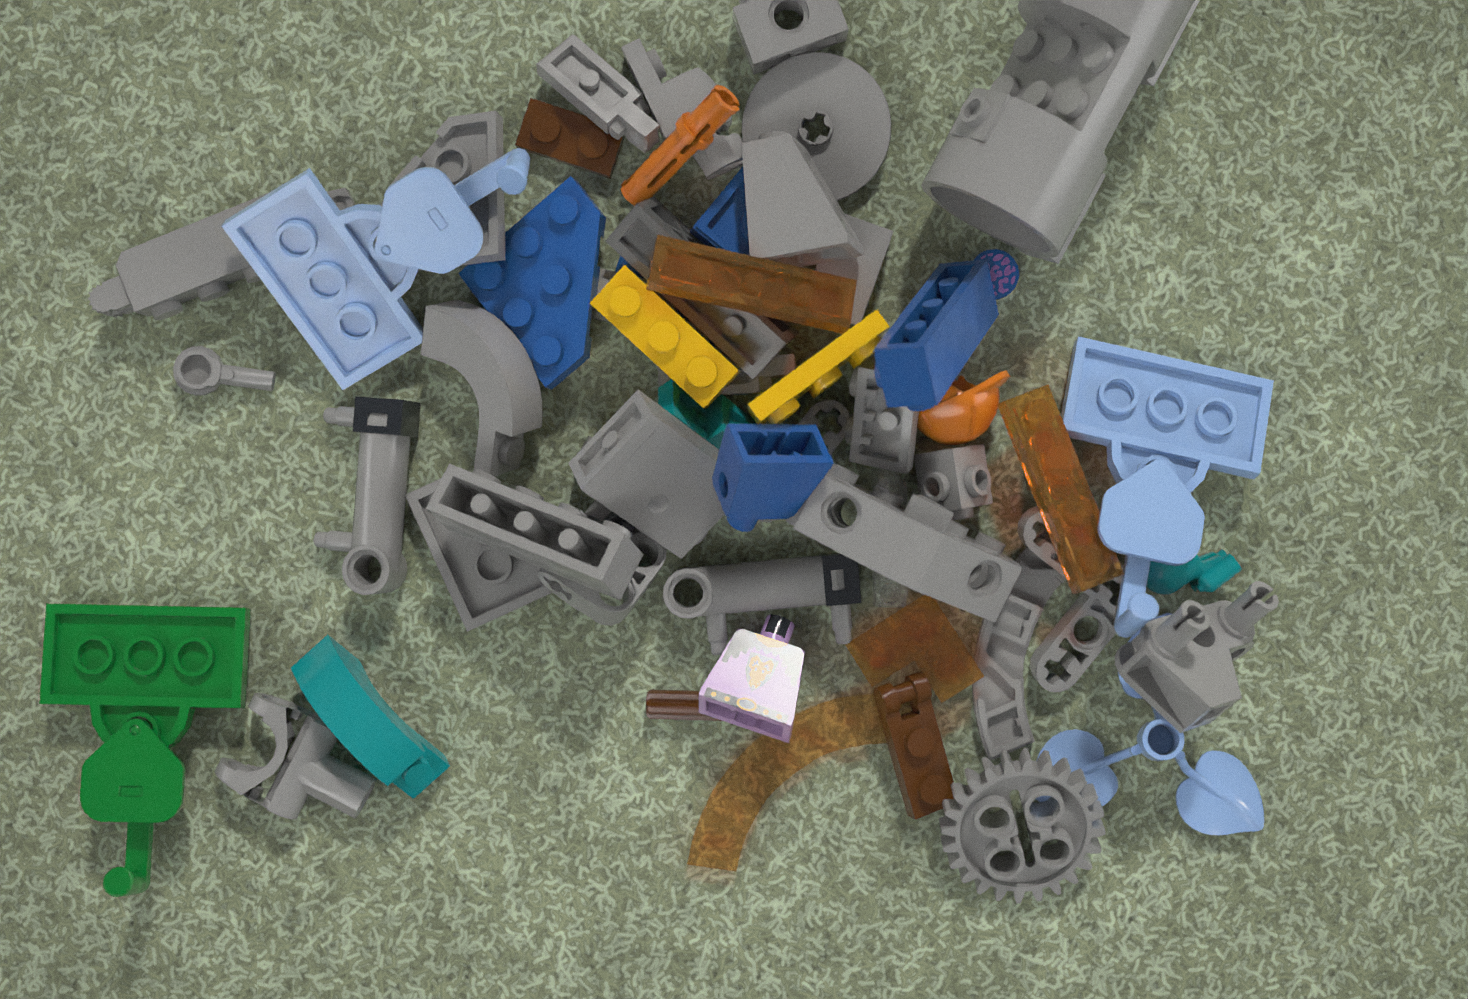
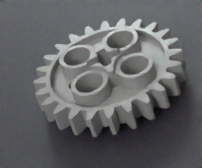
M1027 748L1022 749L1019 760L1012 761L1009 753L1003 750L1001 752V764L994 765L987 757H983L982 765L984 771L978 774L969 768L964 770L968 783L967 786L960 783H952L951 788L955 799H943L942 804L946 816L939 818L941 834H944L940 836L944 852H948L950 868H959L960 878L963 883L974 879L977 893L980 895L990 886L993 887L996 901H1000L1007 891H1013L1016 903L1022 902L1026 891H1032L1035 899L1042 901V888L1048 886L1054 893L1059 895L1061 894L1059 881L1065 878L1069 882L1077 884L1079 881L1075 868L1091 870L1092 864L1087 853L1098 854L1102 851L1097 837L1103 836L1106 833L1101 820L1105 815L1100 801L1097 800L1098 795L1093 783L1087 784L1081 769L1071 772L1070 765L1065 757L1052 766L1049 752L1046 750L1040 754L1037 761L1031 760ZM1011 790L1019 791L1034 855L1032 862H1026L1009 795ZM1040 796H1051L1044 802H1033ZM991 807L1001 808L999 811L993 814L983 813L986 809ZM1051 839H1059L1055 844L1043 845ZM1003 850H1009V851H1010V852H1009L1008 854H1006V855H1003V856H995V854H996L997 852H1000V851H1003Z

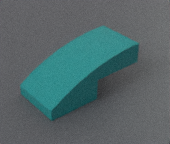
M672 379L658 387V404L717 449H720L727 424H755L751 416L722 394L707 409H704Z

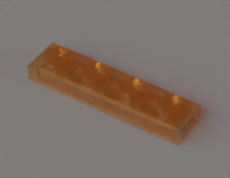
M657 235L654 241L646 290L844 334L850 329L857 280Z
M1049 385L997 404L1072 594L1083 592L1124 575L1116 552L1108 549L1099 537L1098 520L1100 512Z

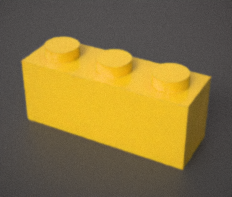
M625 265L590 302L597 311L704 409H707L741 372Z

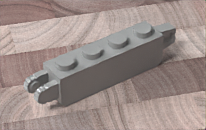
M346 188L327 192L339 210L355 205L350 191ZM266 194L121 252L116 263L120 276L102 282L101 286L97 285L96 288H92V292H89V305H92V309L96 310L97 313L116 318L117 316L122 317L123 314L135 312L148 317L153 315L154 320H162L184 310L182 303L199 297L202 302L224 296L230 291L228 285L246 278L247 283L261 281L224 231L222 224L226 219Z

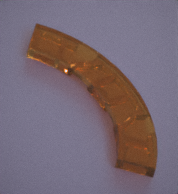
M861 693L834 698L809 706L795 713L789 743L761 734L748 745L726 769L713 788L693 834L687 865L737 871L740 852L746 835L760 808L777 787L813 760L828 753L867 744H887L873 693ZM910 701L900 705L901 709L899 712L900 715L910 712Z

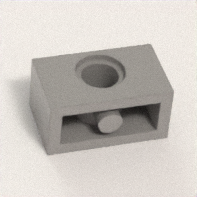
M739 0L740 5L733 7V21L753 75L773 68L778 63L793 56L816 52L847 39L849 29L838 0ZM783 10H793L800 15L802 23L795 29L785 30L776 24L774 18Z

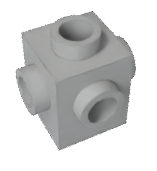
M984 444L914 455L918 493L954 513L951 520L974 517L973 507L993 504L991 476L987 468Z

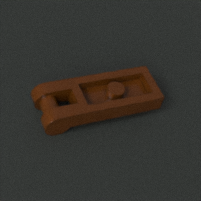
M918 671L905 676V682L895 686L891 683H886L873 689L874 700L906 812L909 817L915 820L943 809V799H955L951 788L954 781L931 702V686L926 675L922 671ZM910 701L912 711L900 715V705Z

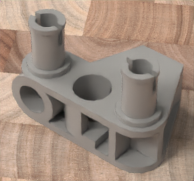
M1255 581L1234 602L1222 600L1202 606L1196 601L1186 600L1173 614L1148 622L1141 628L1139 635L1117 650L1115 666L1118 673L1127 684L1180 733L1209 724L1242 698L1233 661L1243 656L1254 646V625L1267 613L1277 608L1279 603L1277 594L1272 595L1267 601L1262 602L1261 600L1271 593L1273 589L1264 582Z

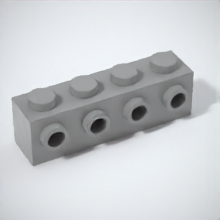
M452 464L448 465L426 507V510L448 530L621 600L643 556L642 552L631 541L632 533L629 530L608 520H604L603 524L590 520L584 512L566 503H560L559 506L547 503L542 496L523 486H516L515 489L502 485L499 479L480 469H474L473 472H469Z

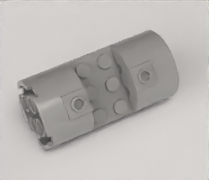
M1020 0L1018 10L1027 25L1023 33L1016 39L1013 45V52L1000 76L991 85L990 90L974 87L922 182L921 186L924 192L946 211L985 234L1017 248L1025 255L1059 264L1106 176L1103 171L1108 161L1103 152L1138 86L1140 84L1155 85L1200 0Z

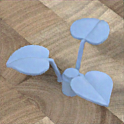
M1165 613V614H1162V615H1160V616H1158V617H1156V618H1154V619L1161 618V617H1164V616H1168V615H1171L1172 613ZM1141 629L1138 632H1136L1129 639L1128 642H1131L1137 635H1139ZM1118 673L1124 692L1132 698L1143 699ZM1152 706L1154 720L1145 723L1140 728L1137 734V744L1104 757L1102 743L1097 737L1089 732L1073 729L1060 732L1050 738L1037 757L1038 759L1040 754L1046 750L1049 752L1052 766L1065 757L1068 760L1071 772L1081 769L1087 784L1093 783L1098 795L1097 800L1100 801L1101 806L1107 804L1118 789L1117 777L1108 765L1141 753L1153 761H1164L1174 758L1182 772L1189 777L1180 783L1175 796L1179 815L1188 826L1200 833L1217 836L1240 832H1255L1262 830L1264 827V809L1261 795L1246 766L1231 754L1212 750L1202 754L1196 763L1195 769H1193L1188 764L1185 753L1182 751L1184 746L1183 732L1177 731ZM1040 796L1036 800L1041 803L1048 800L1051 796Z

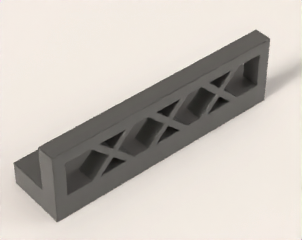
M655 196L637 203L606 239V242L752 379H755L774 357L799 334L795 327L718 255L690 233V229Z

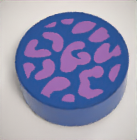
M990 249L980 253L974 260H988L995 299L1000 300L1015 289L1019 280V268L1014 258L1007 252Z

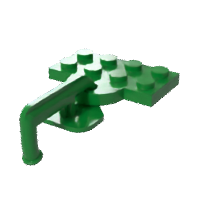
M46 603L39 704L90 705L92 725L104 744L83 763L80 803L84 812L96 821L128 822L125 867H114L106 873L103 879V888L112 897H125L143 893L150 885L154 823H161L172 819L180 811L184 800L185 766L170 748L178 744L191 727L195 708L245 709L251 614V609Z

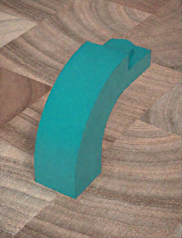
M328 634L291 667L303 694L322 721L345 748L386 786L393 783L414 799L450 767L445 755L406 724L385 702L371 683L361 662Z

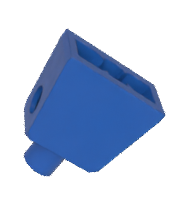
M727 424L714 468L712 482L728 523L738 531L749 532L754 529L759 519H788L794 516L831 469L833 460L816 424Z

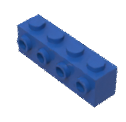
M987 259L940 263L873 349L876 359L874 365L875 381L879 388H883L887 408L907 407L911 411H923L938 405L994 323L999 313Z

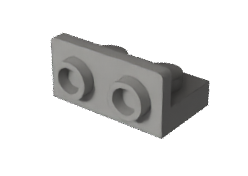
M873 354L860 366L855 367L850 380L849 391L850 395L855 397L854 413L850 415L845 430V441L851 443L849 462L907 474L913 467L919 411H911L907 407L887 408L883 388H879L875 381L874 365L876 359Z

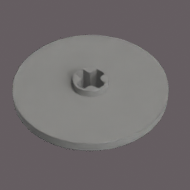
M804 53L778 63L755 85L743 113L742 139L743 143L758 140L760 134L768 131L790 133L808 150L834 197L839 201L862 189L880 169L890 145L891 116L886 98L880 86L860 65L845 57L831 53ZM818 115L823 116L824 125L830 129L828 136L819 135L815 142L809 141V132L803 128L806 121L814 122Z

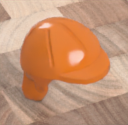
M1004 370L984 382L974 385L960 375L958 380H954L938 405L919 411L917 428L928 438L944 445L965 444L978 438L989 428L994 419L1000 399L999 388L1011 376L1007 370Z

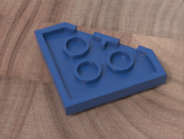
M572 176L566 179L505 232V260L469 264L458 273L486 311L500 319L520 340L534 366L537 377L546 388L551 390L590 358L592 337L589 336L593 307L590 302L596 297L598 292L600 267L597 266L600 239L604 238L606 224L605 215Z

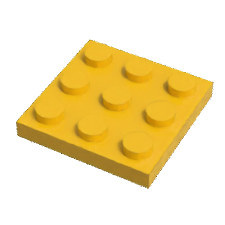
M876 309L748 404V413L757 424H764L767 421L770 424L782 423L799 409L800 404L797 402V399L807 391L813 399L840 379L843 375L839 370L841 366L849 362L853 369H855V367L861 365L868 357L873 355V349L882 339L883 333L889 328L888 323Z

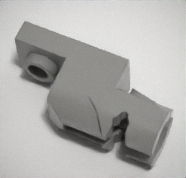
M640 38L621 47L624 59L639 90L643 92V98L650 107L649 110L654 121L659 124V131L665 140L676 129L677 119L685 112H692L708 96L716 84L698 67L661 84L660 79L666 77L667 74L654 48L646 52ZM732 117L713 134V143L703 151L698 150L693 155L707 180L717 178L743 165V141L738 133H732L728 136L720 135L722 131L729 129L732 124Z

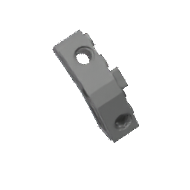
M833 463L831 469L797 513L786 519L787 523L794 526V530L912 590L992 622H996L1022 570L1018 562L1002 553L1006 546L1004 543L982 532H978L975 539L966 536L969 529L951 520L954 513L935 501L920 494H913L906 509L901 507L904 500L903 497L878 485L871 492L855 484L859 475ZM849 499L857 507L856 520L850 526L843 521L841 516L842 506Z

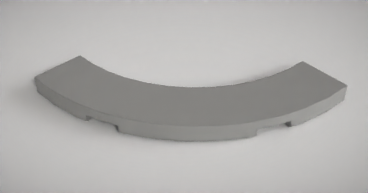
M1092 500L1063 516L1064 519L1103 550H1108L1098 534L1100 509L1096 500ZM1048 527L1033 540L1035 542L1037 538L1042 537L1057 549L1063 542ZM1027 547L1014 560L1019 563L1022 570L996 622L985 618L982 620L973 657V707L978 733L986 757L990 761L1000 757L1003 750L1010 753L1035 742L1028 722L1024 699L1023 666L1026 649L1029 646L1035 625L1044 609L1043 607L1052 593L1066 580L1063 575ZM1080 547L1071 552L1067 563L1071 572L1074 573L1080 566L1093 558L1090 549Z

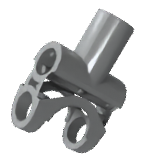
M254 693L248 707L263 717L262 721L271 728L276 742L274 756L266 766L261 767L245 765L230 758H221L215 769L216 776L238 794L261 804L267 811L287 819H297L308 795L356 819L366 804L377 779L330 755L337 738L318 714L296 705V703L273 695ZM291 708L293 709L290 715L291 718L298 720L303 714L307 715V718L284 760L286 752L295 736L291 722L286 720V713ZM282 764L264 799L261 795L265 789L258 786V784L273 775Z

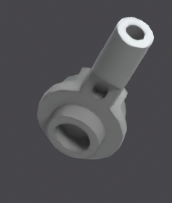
M192 346L183 350L176 358L173 366V375L177 385L185 392L195 396L212 393L221 384L266 391L274 390L275 372L225 365L217 353L203 346Z

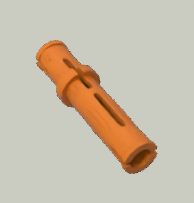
M716 85L692 112L683 113L676 121V129L628 179L622 182L621 192L625 199L635 206L639 202L652 198L698 150L703 151L713 143V134L733 114L739 111V102L735 95L726 87Z

